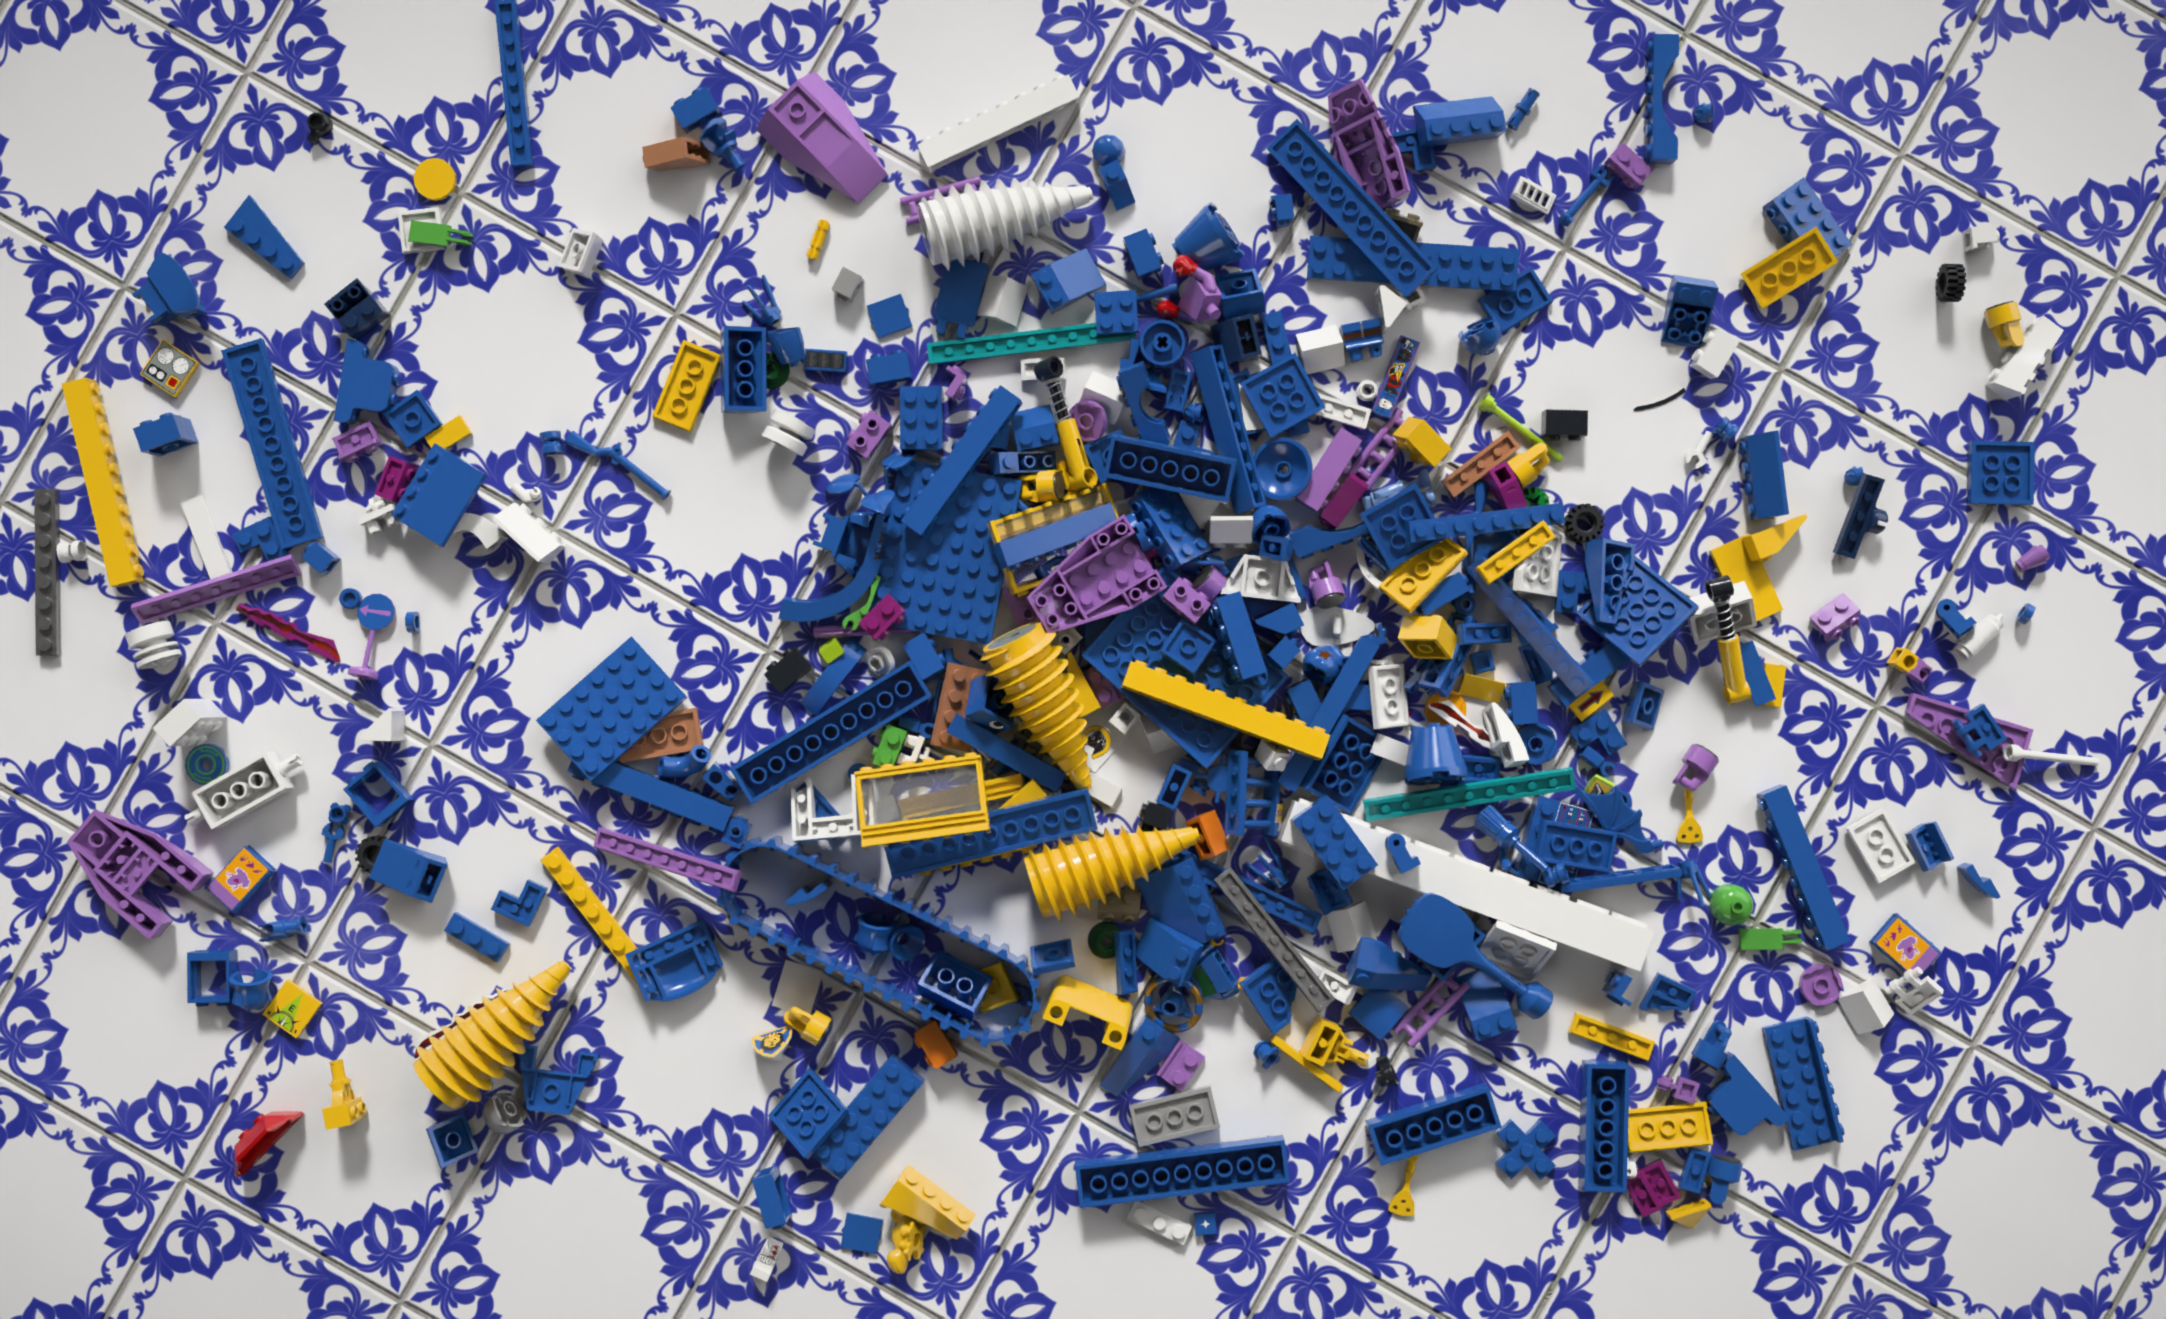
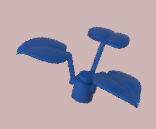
M898 451L886 456L881 462L882 466L886 467L884 470L885 490L868 495L858 482L860 480L859 475L853 473L843 474L833 479L826 486L825 492L840 495L851 491L854 487H858L865 496L860 502L861 506L874 512L876 516L878 514L886 517L891 514L890 504L895 499V492L889 490L888 473L890 470H899L905 467L917 454L914 452Z

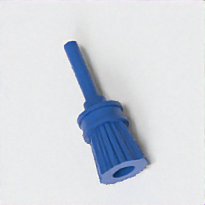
M1488 805L1479 813L1475 819L1474 827L1491 837L1495 843L1499 844V847L1505 848L1510 846L1511 848H1516L1542 872L1547 871L1549 865L1520 842L1518 837L1519 828L1514 826L1511 821H1506L1493 805Z

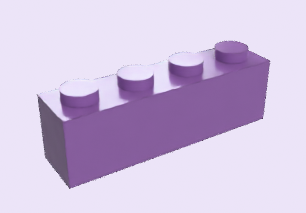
M1341 427L1312 471L1308 486L1295 498V501L1315 513L1319 509L1323 511L1329 502L1326 499L1330 492L1334 493L1340 484L1337 481L1341 474L1345 476L1351 467L1349 464L1352 456L1356 458L1360 453L1362 447L1359 445L1362 440Z

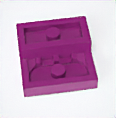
M1661 1158L1638 1169L1635 1178H1627V1189L1643 1217L1662 1210V1206L1681 1198V1194Z

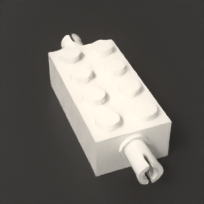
M266 751L191 792L199 808L186 814L185 820L191 819L187 823L190 826H194L206 819L212 830L222 828L294 788L287 773L303 765L302 760L298 761L300 756L295 753L293 756L280 762L275 751Z

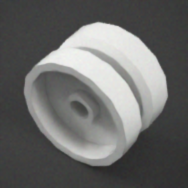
M774 409L770 420L779 426L780 429L766 426L761 436L803 457L808 447L797 438L801 437L805 440H812L816 430L805 424L804 421Z

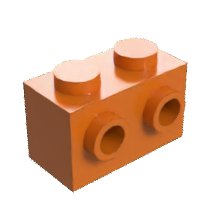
M1215 810L1202 813L1185 822L1187 828L1198 829L1201 840H1198L1194 845L1201 861L1215 857L1231 848Z
M933 1019L915 1030L913 1040L919 1049L923 1048L926 1053L924 1058L930 1067L934 1066L935 1069H938L958 1056V1051L947 1033L940 1028L939 1020Z

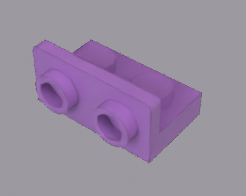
M1623 142L1604 162L1611 173L1618 174L1623 179L1622 182L1634 190L1653 171L1645 161Z

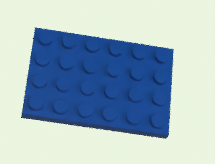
M631 636L536 721L591 782H594L688 697Z

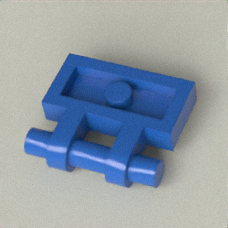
M1979 704L1963 715L1967 720L1966 724L1963 725L1960 719L1952 722L1955 728L1954 732L1958 737L1962 738L1966 744V750L1971 752L1974 758L1982 755L1979 749L1982 745L1986 750H1991L2007 740V737L1985 704ZM1972 729L1978 737L1975 741L1968 733Z

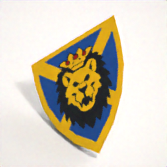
M785 1026L752 1037L754 1050L757 1054L771 1058L774 1061L783 1060L785 1057L782 1050L792 1038L793 1028Z

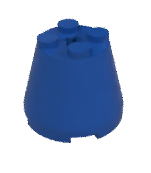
M1212 202L1205 205L1174 239L1175 243L1172 244L1178 255L1188 256L1198 264L1199 268L1205 271L1237 261L1245 256L1243 249L1240 250L1238 248L1240 242L1232 228L1220 213L1215 212L1218 209Z
M1429 723L1428 728H1423V726L1411 727L1404 771L1405 784L1425 786L1426 784L1440 783V785L1465 781L1468 778V769L1453 725L1441 726L1440 723Z

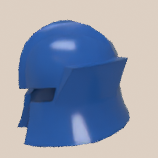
M861 914L857 918L859 930L853 939L857 941L859 948L864 952L871 953L872 956L889 950V939L897 927V920H893L890 926L883 927L885 914Z
M255 968L253 975L254 983H243L240 971L232 974L229 978V982L234 989L231 1002L245 1009L246 1012L252 1009H263L267 1002L273 999L269 987L273 973Z

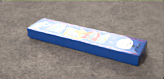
M1400 335L1371 413L1388 420L1391 419L1420 342Z

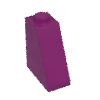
M1351 473L1318 516L1321 519L1320 523L1329 530L1331 528L1336 529L1369 485Z

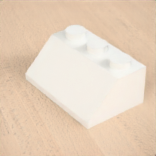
M514 502L492 518L500 528L539 563L549 565L565 548V545L561 543L563 539L554 531L550 533L546 529L548 525L539 517L535 519L531 515L532 510L524 503L520 505Z
M1745 581L1733 584L1734 595L1730 597L1729 604L1731 605L1730 612L1733 614L1731 619L1734 621L1732 627L1735 628V632L1757 626L1753 599ZM1707 593L1690 597L1689 599L1699 606V610L1688 620L1695 645L1718 638L1720 630L1717 629L1719 623L1716 621L1718 617L1715 614L1716 606H1714L1713 601L1708 598Z

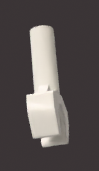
M1706 431L1696 450L1686 451L1684 463H1689L1694 456L1697 458L1694 469L1703 466L1707 461L1704 458L1703 452L1714 434Z

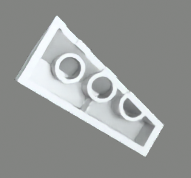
M2044 315L2035 319L2032 318L2026 324V331L2023 334L2024 343L2021 346L2013 347L2010 352L2008 351L2001 358L2000 362L2002 363L1999 368H1995L1988 376L1990 380L1985 386L2004 400L2024 395L2027 390L2024 386L2031 382L2036 375L2033 371L2046 360L2043 356L2044 353L2047 354L2052 350L2064 331Z

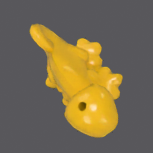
M892 1209L891 1217L897 1223L891 1235L895 1249L888 1253L887 1264L894 1273L903 1274L907 1270L911 1255H913L914 1259L918 1260L924 1252L923 1238L927 1227L924 1223L916 1225L913 1218L899 1215Z

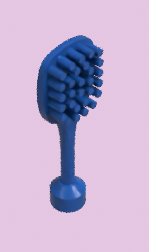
M1423 893L1419 899L1413 901L1411 908L1406 909L1404 919L1400 920L1401 926L1397 931V935L1403 945L1425 962L1441 968H1449L1456 963L1462 962L1483 971L1516 994L1517 1008L1532 1019H1538L1548 1011L1553 1001V993L1537 981L1525 985L1490 961L1474 943L1475 927L1473 922L1453 902L1435 893Z

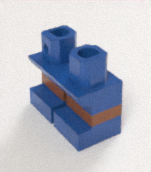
M1380 317L1364 320L1361 323L1359 321L1340 326L1339 331L1343 340L1345 353L1348 352L1351 362L1363 360L1361 349L1366 348L1369 349L1370 358L1382 356L1384 338L1382 337Z

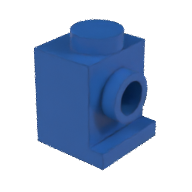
M1292 194L1271 196L1269 205L1274 204V206H1271V217L1275 219L1277 227L1290 226V223H1293L1294 220Z
M739 815L736 818L731 817L721 842L742 849L753 824L748 823L749 819ZM734 828H738L740 830L739 835H735L733 833Z

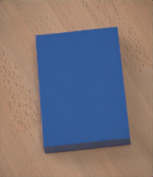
M1532 266L1517 275L1516 292L1491 291L1477 300L1490 320H1493V316L1497 318L1502 333L1553 302Z

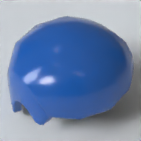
M1106 134L1094 142L1092 154L1095 161L1105 166L1117 159L1119 162L1122 161L1125 147L1118 137Z

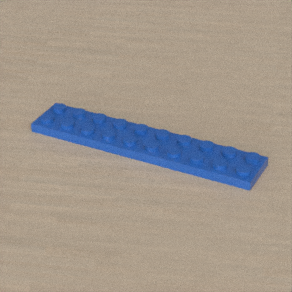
M1298 119L1266 148L1406 299L1438 270Z
M1310 236L1307 279L1392 284L1350 238ZM1413 242L1438 268L1421 286L1516 292L1520 249Z
M256 339L221 350L281 549H289L324 538L264 339Z
M1088 788L989 811L991 833L980 831L973 832V835L965 836L964 834L952 835V838L948 839L935 837L931 838V841H922L921 839L910 841L909 844H902L901 842L891 843L888 847H884L892 879L1049 842L1058 838L1074 836V834L1086 833L1089 830H1098Z

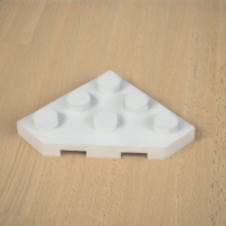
M1553 533L1556 538L1517 565L1514 569L1513 591L1557 597L1562 545L1561 534Z

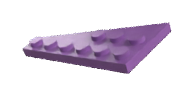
M1910 693L1904 712L1906 715L2008 787L2016 790L2025 758L2016 762L2006 761L2003 757V750L2007 744L2018 745L2023 750H2028L2034 729L1994 718L2007 737V740L1991 750H1986L1982 745L1979 747L1982 755L1974 758L1972 753L1966 750V744L1961 737L1956 735L1954 732L1955 728L1952 725V722L1956 719H1960L1963 725L1966 724L1967 720L1963 715L1970 710ZM1973 729L1968 732L1974 741L1978 739Z

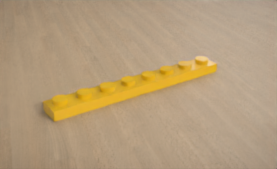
M556 847L543 857L541 862L638 985L625 954L638 948L560 847Z

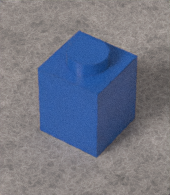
M320 542L310 543L304 550L305 554L301 557L320 574L326 575L341 560L340 557Z

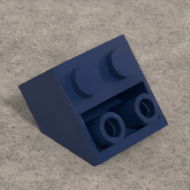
M358 278L324 303L346 333L358 341L390 316V313L379 299Z
M1253 313L1231 318L1210 326L1214 345L1223 346L1228 366L1261 357L1262 352Z

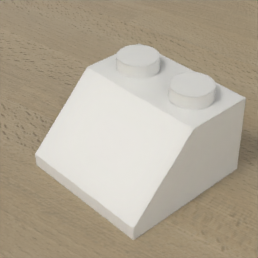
M1211 516L1208 519V543L1213 545V548H1226V544H1234V548H1247V544L1252 543L1253 516Z

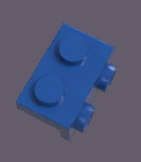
M1936 821L1920 824L1905 834L1923 872L1932 870L1942 862L1954 859Z
M1327 868L1318 870L1307 877L1309 887L1313 891L1317 905L1324 916L1353 903L1348 889H1341Z
M1617 969L1609 972L1605 979L1606 984L1602 989L1608 993L1606 998L1621 1007L1623 1004L1630 1007L1632 1003L1623 998L1622 995L1633 978Z

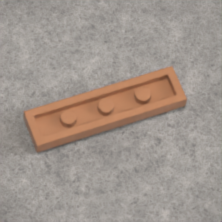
M1507 431L1440 482L1451 497L1454 498L1521 447L1510 432Z

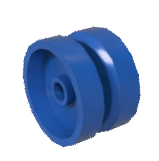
M1157 320L1144 328L1140 336L1139 352L1141 358L1148 366L1154 369L1165 370L1172 368L1180 361L1185 349V337L1177 324L1169 320ZM1162 342L1166 347L1162 346V348H1159L1158 344Z

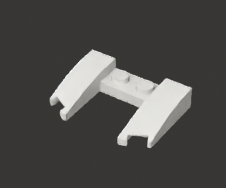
M851 774L853 810L851 815L816 818L812 779H806L805 783L807 786L798 792L794 788L791 789L793 842L807 843L845 837L861 838L854 774ZM869 780L868 785L863 783L867 826L878 824L874 785Z

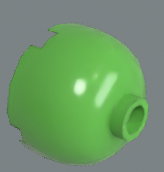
M1723 884L1711 893L1709 911L1719 923L1728 926L1740 925L1751 916L1753 900L1743 887L1735 884Z

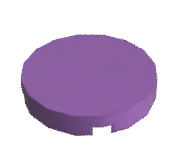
M1083 400L1069 410L1071 414L1069 417L1075 418L1083 442L1095 441L1106 432L1108 425L1107 415L1099 403L1092 400Z
M1823 964L1809 966L1803 971L1799 980L1801 995L1806 1001L1817 1006H1827L1834 1003L1839 998L1843 987L1842 979L1838 972L1830 966Z

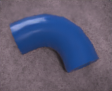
M696 745L687 755L682 757L661 756L658 760L657 774L658 776L669 778L691 776L700 772L711 759V752L703 745Z

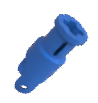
M304 916L291 921L285 919L258 925V927L273 926V934L268 938L259 939L260 942L289 938L290 935L295 934L306 935L308 932V923Z

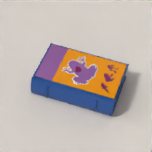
M250 845L247 847L243 846L210 882L206 889L231 912L238 913L247 905V902L270 880L269 878L276 872V869Z
M1898 913L1892 914L1869 941L1904 972L1920 967L1924 973L1941 954V951L1933 942L1924 937L1908 923V920L1901 917Z

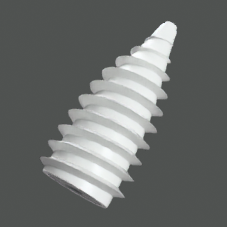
M1013 178L1010 188H1007L1000 179H997L994 189H990L985 181H981L979 191H974L972 186L966 183L964 193L959 194L955 187L951 186L947 197H944L938 189H935L933 200L927 201L922 197L921 202L917 203V210L924 243L932 265L943 263L949 271L950 263L953 260L958 259L964 267L965 257L973 255L979 263L980 253L985 250L994 258L995 247L1002 245L1009 252V242L1016 239L1023 246L1024 236L1030 232L1037 239V230L1046 225L1051 229L1052 221L1059 217L1063 218V215L1089 203L1090 200H1093L1091 188L1086 186L1065 187L1062 185L1061 187H1052L1046 182L1044 187H1037L1032 179L1028 180L1027 187H1022L1019 181Z

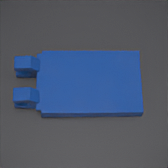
M958 259L951 261L949 271L946 267L944 268L934 317L938 320L937 335L945 336L948 322L959 324L956 335L957 339H965L968 327L975 326L988 264L965 259L963 267Z

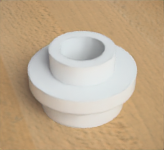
M1363 381L1357 387V395L1363 401H1372L1378 394V388L1372 381ZM1364 388H1369L1371 393L1369 395L1364 394Z

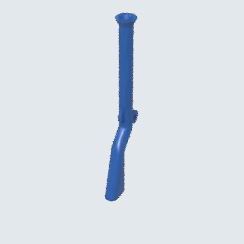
M572 431L563 443L594 457L610 455L613 464L617 465L620 463L661 495L663 500L671 493V490H666L622 455L623 451L620 448V442L614 448L597 449L575 431Z
M1485 481L1474 482L1475 511L1473 513H1481L1484 510L1489 491ZM1477 534L1465 536L1466 551L1468 552L1466 568L1475 562L1474 537ZM1467 572L1470 590L1465 595H1477L1475 580Z

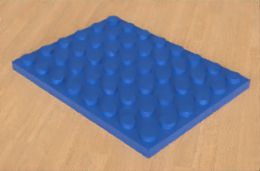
M911 461L897 471L894 487L895 499L891 503V514L888 517L880 558L882 561L877 574L880 577V581L870 611L887 594H890L907 611L904 614L905 619L898 626L894 624L892 627L988 645L993 640L1005 575L994 551V543L986 524L992 520L995 521L1017 513L1023 481L972 472L934 526L923 538L901 522L903 518L901 515L908 506L911 507L913 505L915 495L919 490H924L927 486L926 481L932 473H936L940 466ZM1011 536V537H1008V538H1005V539H1002L1001 541L1010 539V538H1012V536Z
M1163 565L1158 572L1167 588L1136 607L1120 612L1081 657L1206 770L1240 731L1121 688L1130 662H1135V660L1145 662L1148 668L1155 670V667L1167 671V675L1175 677V675L1187 678L1186 682L1195 684V682L1202 683L1207 686V690L1214 692L1217 689L1227 693L1226 697L1232 699L1235 697L1242 698L1247 701L1246 704L1253 707L1255 704L1263 706L1289 676L1260 650L1267 672L1260 677L1236 684L1235 680H1231L1228 668L1231 667L1229 661L1223 657L1222 648L1224 646L1222 640H1218L1215 628H1217L1215 620L1211 619L1208 609L1194 625L1216 639L1217 642L1194 676L1160 654V649L1182 618L1161 600V597L1179 577L1174 571L1170 572Z

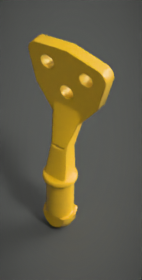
M1684 787L1685 819L1678 828L1676 840L1683 843L1699 842L1703 840V834L1700 825L1693 816V791Z
M1418 1154L1408 1157L1402 1189L1392 1198L1388 1205L1390 1212L1400 1216H1413L1415 1214L1414 1200L1410 1193V1182L1413 1174H1415L1414 1170Z

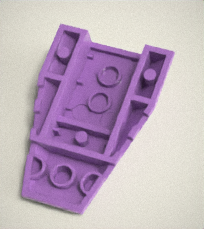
M1358 79L1328 95L1329 124H1332L1333 132L1330 135V142L1333 143L1334 159L1382 210L1407 200L1411 191L1400 150L1363 79Z

